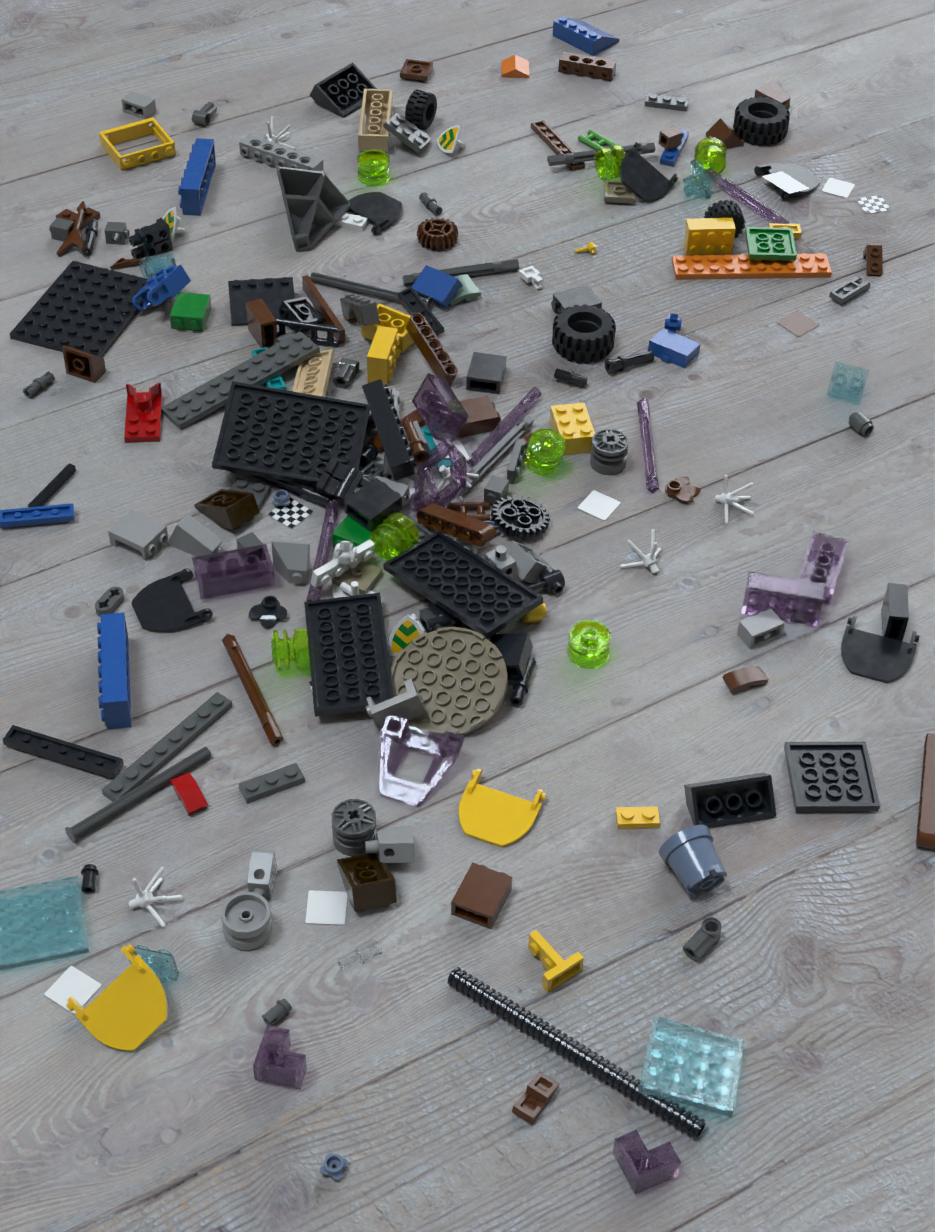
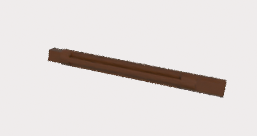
M226 634L222 642L257 713L271 746H279L284 738L270 712L235 636Z

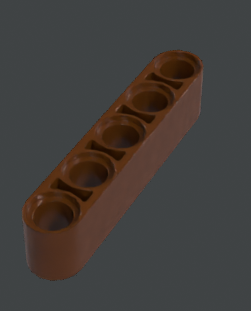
M413 313L406 326L409 335L440 383L446 386L451 385L458 373L456 365L425 317L420 313Z
M430 503L416 514L418 521L422 525L480 547L497 536V532L491 524L435 503Z

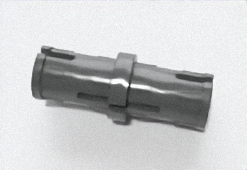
M426 192L420 194L419 199L428 210L430 209L436 216L442 213V207L437 204L434 198H431Z
M47 371L43 376L35 378L32 384L23 389L24 395L31 398L37 392L43 391L46 385L55 380L54 375Z

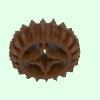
M444 218L426 219L418 225V243H421V246H425L426 249L431 248V250L449 249L450 246L453 247L457 243V225L454 222H450L449 219L444 220Z

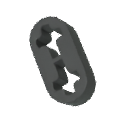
M111 587L96 601L95 610L99 617H101V614L113 613L123 603L124 592L122 588Z

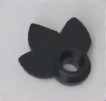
M266 596L261 604L254 605L249 611V618L260 619L261 625L265 628L274 626L277 619L283 620L287 617L286 608L280 606V602L274 596Z

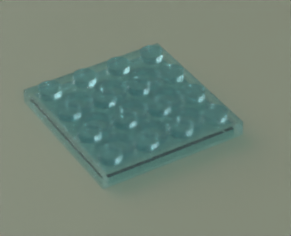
M78 876L0 891V971L89 953Z
M653 1016L638 1091L732 1118L744 1040Z

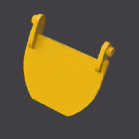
M473 770L471 774L473 779L468 782L459 804V821L464 834L501 848L520 840L533 826L542 806L540 802L545 801L547 794L544 793V790L539 789L533 802L480 785L479 781L483 770Z
M129 944L128 946L124 945L121 951L132 964L85 1009L73 996L67 999L68 1003L66 1004L70 1011L75 1010L77 1012L75 1014L76 1017L97 1040L119 1050H136L167 1020L168 1011L166 994L159 978L138 954H134L136 949Z

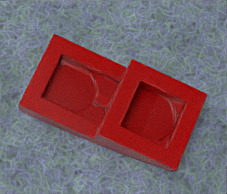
M190 772L170 780L178 799H181L188 815L208 807L204 795Z

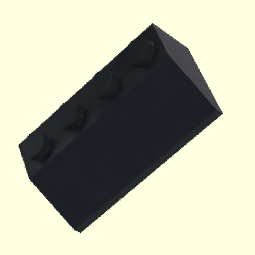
M757 773L684 785L686 804L694 826L706 825L707 827L776 816L772 776L770 774Z

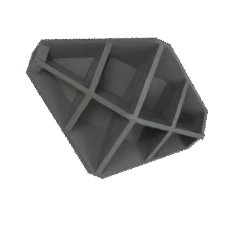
M276 165L295 250L298 252L311 249L351 208L350 202L323 170L296 169Z

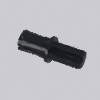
M557 368L554 372V378L566 381L568 384L572 383L584 388L587 384L588 377L574 374L573 371L568 372Z

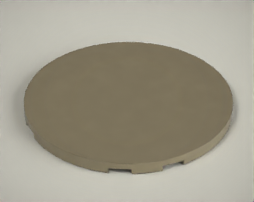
M444 627L417 636L411 640V643L404 650L400 651L391 667L394 697L407 692L404 681L412 679L427 710V714L405 723L421 733L434 737L460 736L483 726L501 707L508 687L507 669L499 649L482 634L466 628Z

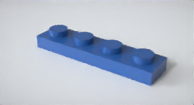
M679 129L683 132L681 145L670 150L665 149L659 164L674 167L689 132Z
M73 503L0 510V528L75 521Z

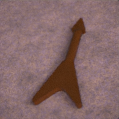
M84 201L77 208L78 214L73 230L56 253L58 257L72 246L85 251L80 231L84 212L87 211Z

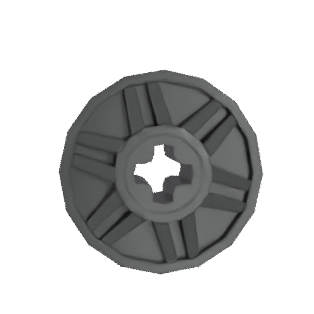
M602 429L593 435L590 465L597 473L609 476L617 475L626 468L629 439L623 432L616 429Z
M348 799L340 802L331 814L333 844L336 850L347 856L366 854L365 841L377 840L376 811L372 805L364 800Z

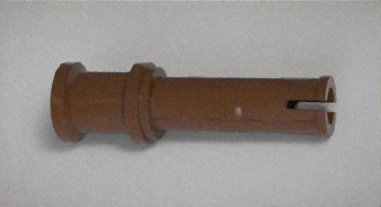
M405 418L402 420V425L410 442L409 447L411 452H413V458L415 462H423L429 455L427 450L424 449L425 444L419 438L413 420Z

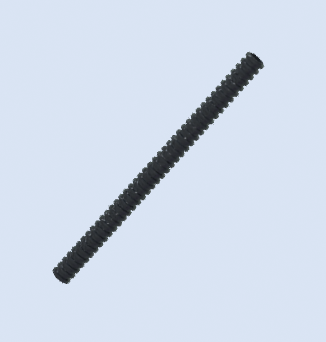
M460 967L454 968L449 974L448 985H453L461 993L465 992L467 997L471 996L472 1000H476L479 1004L482 1003V1006L488 1007L490 1011L494 1010L496 1015L500 1014V1017L502 1019L506 1018L507 1022L512 1021V1025H518V1029H524L526 1034L530 1033V1036L536 1037L537 1041L542 1040V1044H548L550 1049L554 1048V1051L560 1052L561 1056L566 1055V1059H572L574 1064L578 1063V1066L580 1068L584 1067L585 1071L588 1072L590 1070L592 1075L596 1074L597 1078H602L604 1083L609 1082V1086H615L617 1091L622 1090L623 1095L628 1094V1098H634L636 1103L641 1102V1106H647V1110H653L655 1115L660 1114L662 1119L665 1117L666 1122H673L672 1125L674 1127L679 1126V1130H685L687 1135L692 1134L694 1139L698 1138L706 1124L703 1118L700 1120L699 1116H693L690 1110L687 1112L685 1107L680 1108L679 1103L674 1104L673 1100H668L666 1095L661 1096L660 1092H655L653 1087L648 1088V1084H642L640 1079L635 1080L634 1075L629 1076V1072H623L621 1067L616 1068L617 1065L614 1063L611 1065L608 1059L604 1060V1057L598 1056L597 1052L592 1053V1050L590 1048L586 1049L584 1044L579 1045V1041H573L572 1037L568 1038L567 1034H562L560 1029L555 1030V1026H549L547 1021L543 1022L542 1018L537 1019V1015H531V1011H525L524 1007H520L518 1003L514 1004V1001L508 1000L506 996L502 997L500 992L496 993V990L494 988L490 989L489 985L484 986V982H479L478 978H473L471 974L467 975V972L465 970L461 971Z

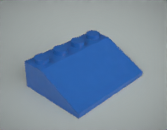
M562 16L553 21L554 37L591 56L618 43L620 40L580 19Z

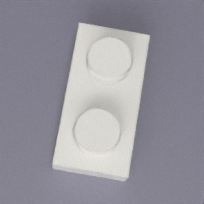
M345 213L334 225L363 231L368 223V218Z

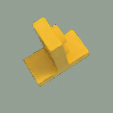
M537 930L529 934L528 949L533 956H537L542 961L544 968L547 970L542 978V987L547 993L583 970L584 957L579 952L563 960Z

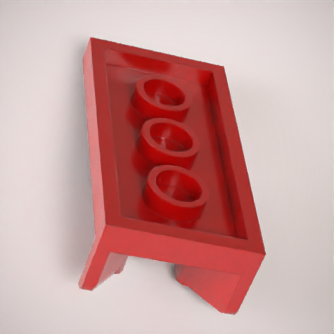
M161 383L150 387L149 392H137L136 388L126 384L125 443L160 442L162 417Z

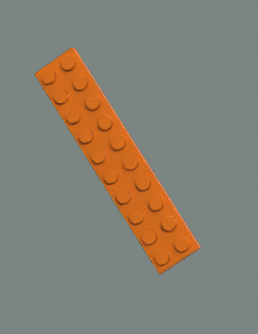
M822 253L797 254L796 261L751 260L745 254L672 256L675 280L831 277L832 274L827 255Z

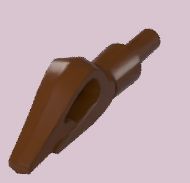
M147 257L130 260L120 258L110 268L111 270L126 268L148 260Z

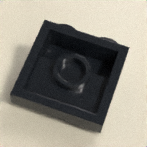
M306 296L283 301L278 310L280 317L287 320L322 324L325 321V317ZM301 328V331H302V332H305V331H309V330H310V329H303V328Z

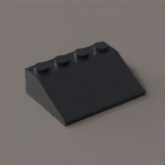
M352 62L315 84L310 96L319 106L343 118L362 106L364 89L377 88Z
M293 277L228 281L231 326L248 325L246 302L257 299L263 300L274 318L284 319L280 317L278 310L283 301L295 299Z

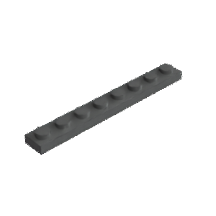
M216 692L102 789V794L114 802L142 785L232 707V701Z

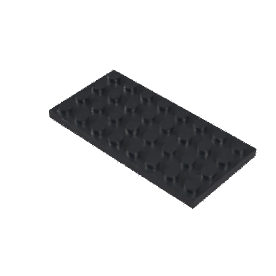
M440 531L383 563L385 571L487 639L543 604V597Z
M380 593L304 602L315 717L366 711V706L369 705L366 699L368 697H371L375 705L393 698L394 692Z

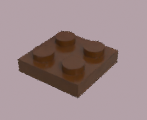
M406 59L400 71V78L406 80L413 79L420 82L427 81L433 69V62Z

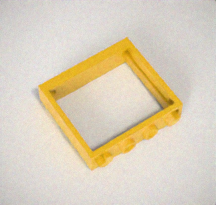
M153 117L99 132L101 146L121 171L176 155L175 142ZM150 134H154L161 143V145L122 156L113 146Z

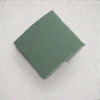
M468 274L455 276L463 287L459 288L450 305L453 306L463 299L468 303L481 295Z

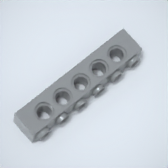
M248 134L239 142L240 155L276 167V165H279L280 167L324 171L323 159Z

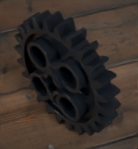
M513 495V498L506 496V499L501 497L500 501H496L493 504L491 511V521L494 522V526H499L498 530L504 529V534L511 533V537L517 535L518 539L521 536H524L525 539L528 536L535 538V535L540 537L541 533H545V530L548 529L550 517L549 513L546 512L547 509L542 508V504H536L537 500L530 501V497L523 499V496L517 498L515 495Z

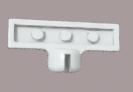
M368 540L352 548L353 544L351 542L341 541L340 544L338 543L335 546L333 560L313 571L311 584L315 588L325 585L332 578L341 576L345 571L355 568L364 560H369L373 556L375 543L372 540Z

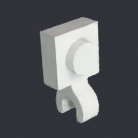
M530 266L519 270V276L525 282H532L536 290L543 288L540 284L543 279L537 269Z

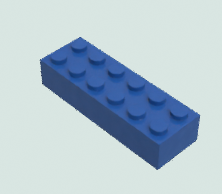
M196 138L195 144H192V152L189 153V161L186 164L187 169H184V178H181L178 195H181L180 208H182L183 215L201 216L216 168L214 139Z
M125 613L101 614V623H97L98 635L101 634L100 637H97L98 649H101L98 652V662L101 663L98 666L99 678H102V680L98 681L99 693H102L98 697L99 708H103L101 710L102 722H106L107 730L132 727L129 638Z

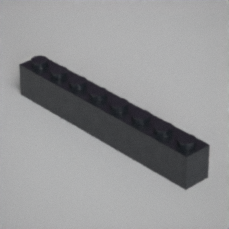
M379 379L362 385L367 403L371 405L370 411L394 480L397 481L414 475L413 467L416 466L407 438L404 435L405 433L387 384L383 385L382 380Z

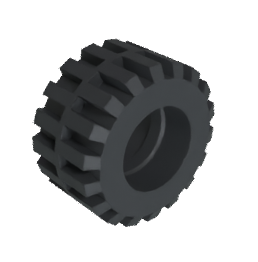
M414 90L406 104L405 119L415 124L417 128L426 130L435 118L437 110L436 96L422 90Z
M719 200L718 203H713L712 207L709 206L707 208L708 211H705L704 218H733L736 228L734 238H738L739 234H742L745 228V219L737 203H734L732 200L730 202L728 200L723 202Z

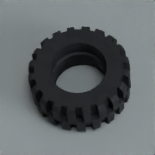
M751 97L741 101L736 107L733 129L744 142L759 146L776 144L787 135L790 112L782 102H778L776 99Z
M583 304V306H569L565 310H561L554 318L552 344L562 357H566L570 361L575 360V362L579 363L580 361L589 363L590 361L602 360L614 348L615 321L608 312H605L602 308L598 309L597 306H588L586 304Z

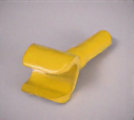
M590 242L584 248L575 249V253L589 251L590 254L594 255L597 253L595 249L597 246Z

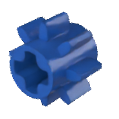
M671 313L670 317L665 319L664 329L676 333V330L680 331L682 319L678 318V314Z

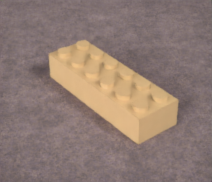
M364 89L358 134L359 151L388 152L390 132L383 126L392 116L393 90Z

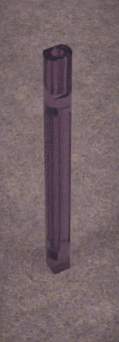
M712 168L705 170L704 175L770 222L789 224V221L723 175H720Z
M533 387L471 454L466 461L471 468L507 434L539 399L542 393L537 387Z
M642 398L637 402L646 488L651 493H654L659 489L650 408L648 399Z
M329 501L327 503L313 571L328 563L332 533L336 526L339 511L336 501ZM310 582L306 601L320 600L323 585L315 588Z

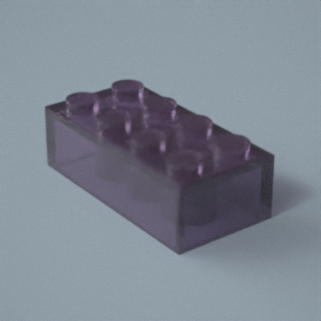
M427 373L412 402L436 440L453 444L469 415L445 378Z
M813 531L797 577L793 596L831 605L850 540Z
M266 544L192 557L193 572L200 599L275 586L274 568Z
M749 571L741 614L754 616L761 611L772 609L783 621L817 626L823 603L825 583Z

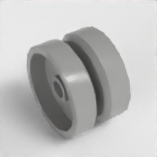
M241 892L227 899L221 911L225 940L232 947L239 950H252L265 944L272 931L271 911L267 900L255 892Z

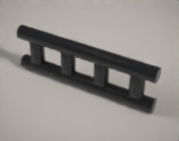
M275 318L276 325H279L277 338L286 334L285 326L295 327V333L299 331L302 333L301 328L310 329L311 336L306 337L315 344L339 346V340H334V333L339 332V327ZM317 331L327 332V339L318 338Z

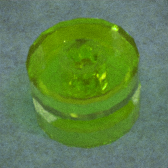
M711 137L698 142L694 153L695 170L707 177L717 176L723 172L727 159L725 144L721 140Z
M615 144L596 149L595 167L601 180H611L613 177L620 178V165L626 156L621 145Z
M372 149L363 151L358 155L357 177L360 182L376 186L384 184L389 180L390 157L387 153Z
M584 619L571 626L568 634L567 654L573 664L585 669H595L608 661L612 637L607 625L597 620Z

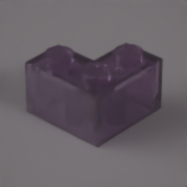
M270 1025L266 1026L253 1064L254 1078L256 1081L301 1090L307 1071L306 1055L289 1051L291 1046L289 1029Z
M637 1130L615 1138L613 1155L634 1194L678 1177L681 1161L670 1142L647 1150Z

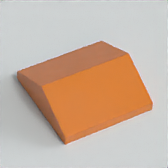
M517 55L502 60L501 77L529 78V61Z

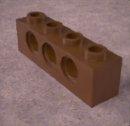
M563 51L559 58L558 72L612 81L616 73L617 60Z

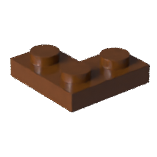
M88 207L87 211L84 212L80 231L89 225L90 220H98L100 212ZM65 209L56 215V218L74 221L75 225L77 213Z

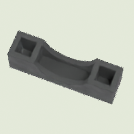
M354 293L346 294L344 298H340L344 318L348 320L357 318L359 324L363 326L380 322L376 302L359 295H354Z

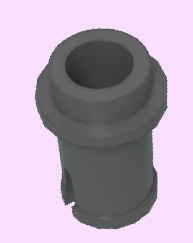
M286 999L277 1000V1004L262 1015L264 1022L269 1027H272L283 1016L290 1014L292 1007Z

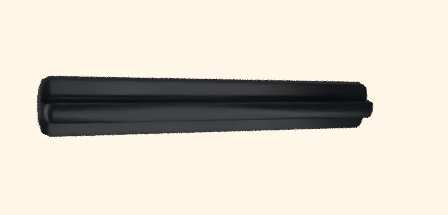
M71 463L67 464L28 504V507L42 506L76 472V466Z

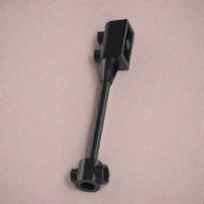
M547 567L540 572V582L527 586L533 591L543 589L545 593L553 591L554 594H559L563 591L565 579L560 570L554 571L551 567ZM437 605L420 610V622L426 633L436 631L438 628L462 626L463 622Z

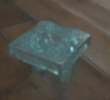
M696 159L691 161V175L683 179V183L686 186L684 187V192L688 196L699 190L707 200L712 197L711 190L713 189L710 183L712 179L709 174L704 172L702 163H698Z
M835 362L827 395L860 403L869 369Z
M142 945L134 947L136 949L134 954H138L158 978L177 981L179 970L173 954L166 950H150Z

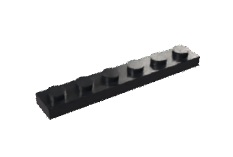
M12 725L3 738V744L112 779H115L124 764L122 758Z

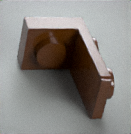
M866 245L863 251V258H866V275L881 276L883 274L882 245Z

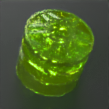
M549 428L536 430L531 435L524 453L526 466L538 475H548L555 472L566 449L563 436Z
M392 513L371 533L370 540L375 543L374 551L382 559L389 561L414 546L419 540V531L413 521L401 513Z
M307 628L294 629L293 638L288 637L285 629L283 630L284 638L279 639L278 630H273L271 648L272 661L275 664L276 671H281V662H286V670H289L290 661H295L297 670L310 669Z

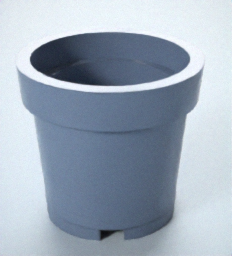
M695 825L679 831L666 840L659 849V855L662 860L673 869L689 896L693 897L699 896V891L704 890L707 893L714 890L724 882L723 876H727L712 844L713 837L706 825Z

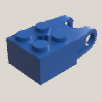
M171 265L165 270L162 268L155 272L156 276L149 278L146 281L147 284L133 297L134 307L141 311L150 305L157 306L163 301L175 297L191 282L182 265L175 267ZM138 298L142 300V306L138 305Z

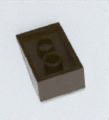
M220 489L194 504L196 509L219 526L230 530L240 528L242 523L253 520L254 516L260 513L253 493Z
M378 853L337 859V865L348 900L354 911H366L369 908L386 907L392 903H397L395 879L386 863L380 862Z

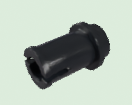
M87 864L81 870L83 875L81 891L91 894L95 892L96 876L99 874V871L95 865Z

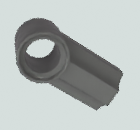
M208 102L199 111L194 110L192 122L208 126L211 117L217 112V107L214 103Z
M346 358L340 360L339 370L333 378L337 387L344 388L349 384L351 378L358 374L359 361Z
M714 917L704 919L700 929L683 946V951L691 960L698 961L711 946L719 942L722 925L718 919Z

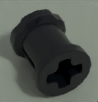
M368 444L365 446L361 455L360 466L366 467L371 463L372 459L377 457L378 450L373 445Z

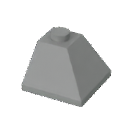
M272 539L273 568L288 583L308 584L311 570L309 542Z
M515 541L511 542V557L516 561L517 577L521 582L527 581L533 584L539 581L540 572L547 567H551L555 571L534 549Z

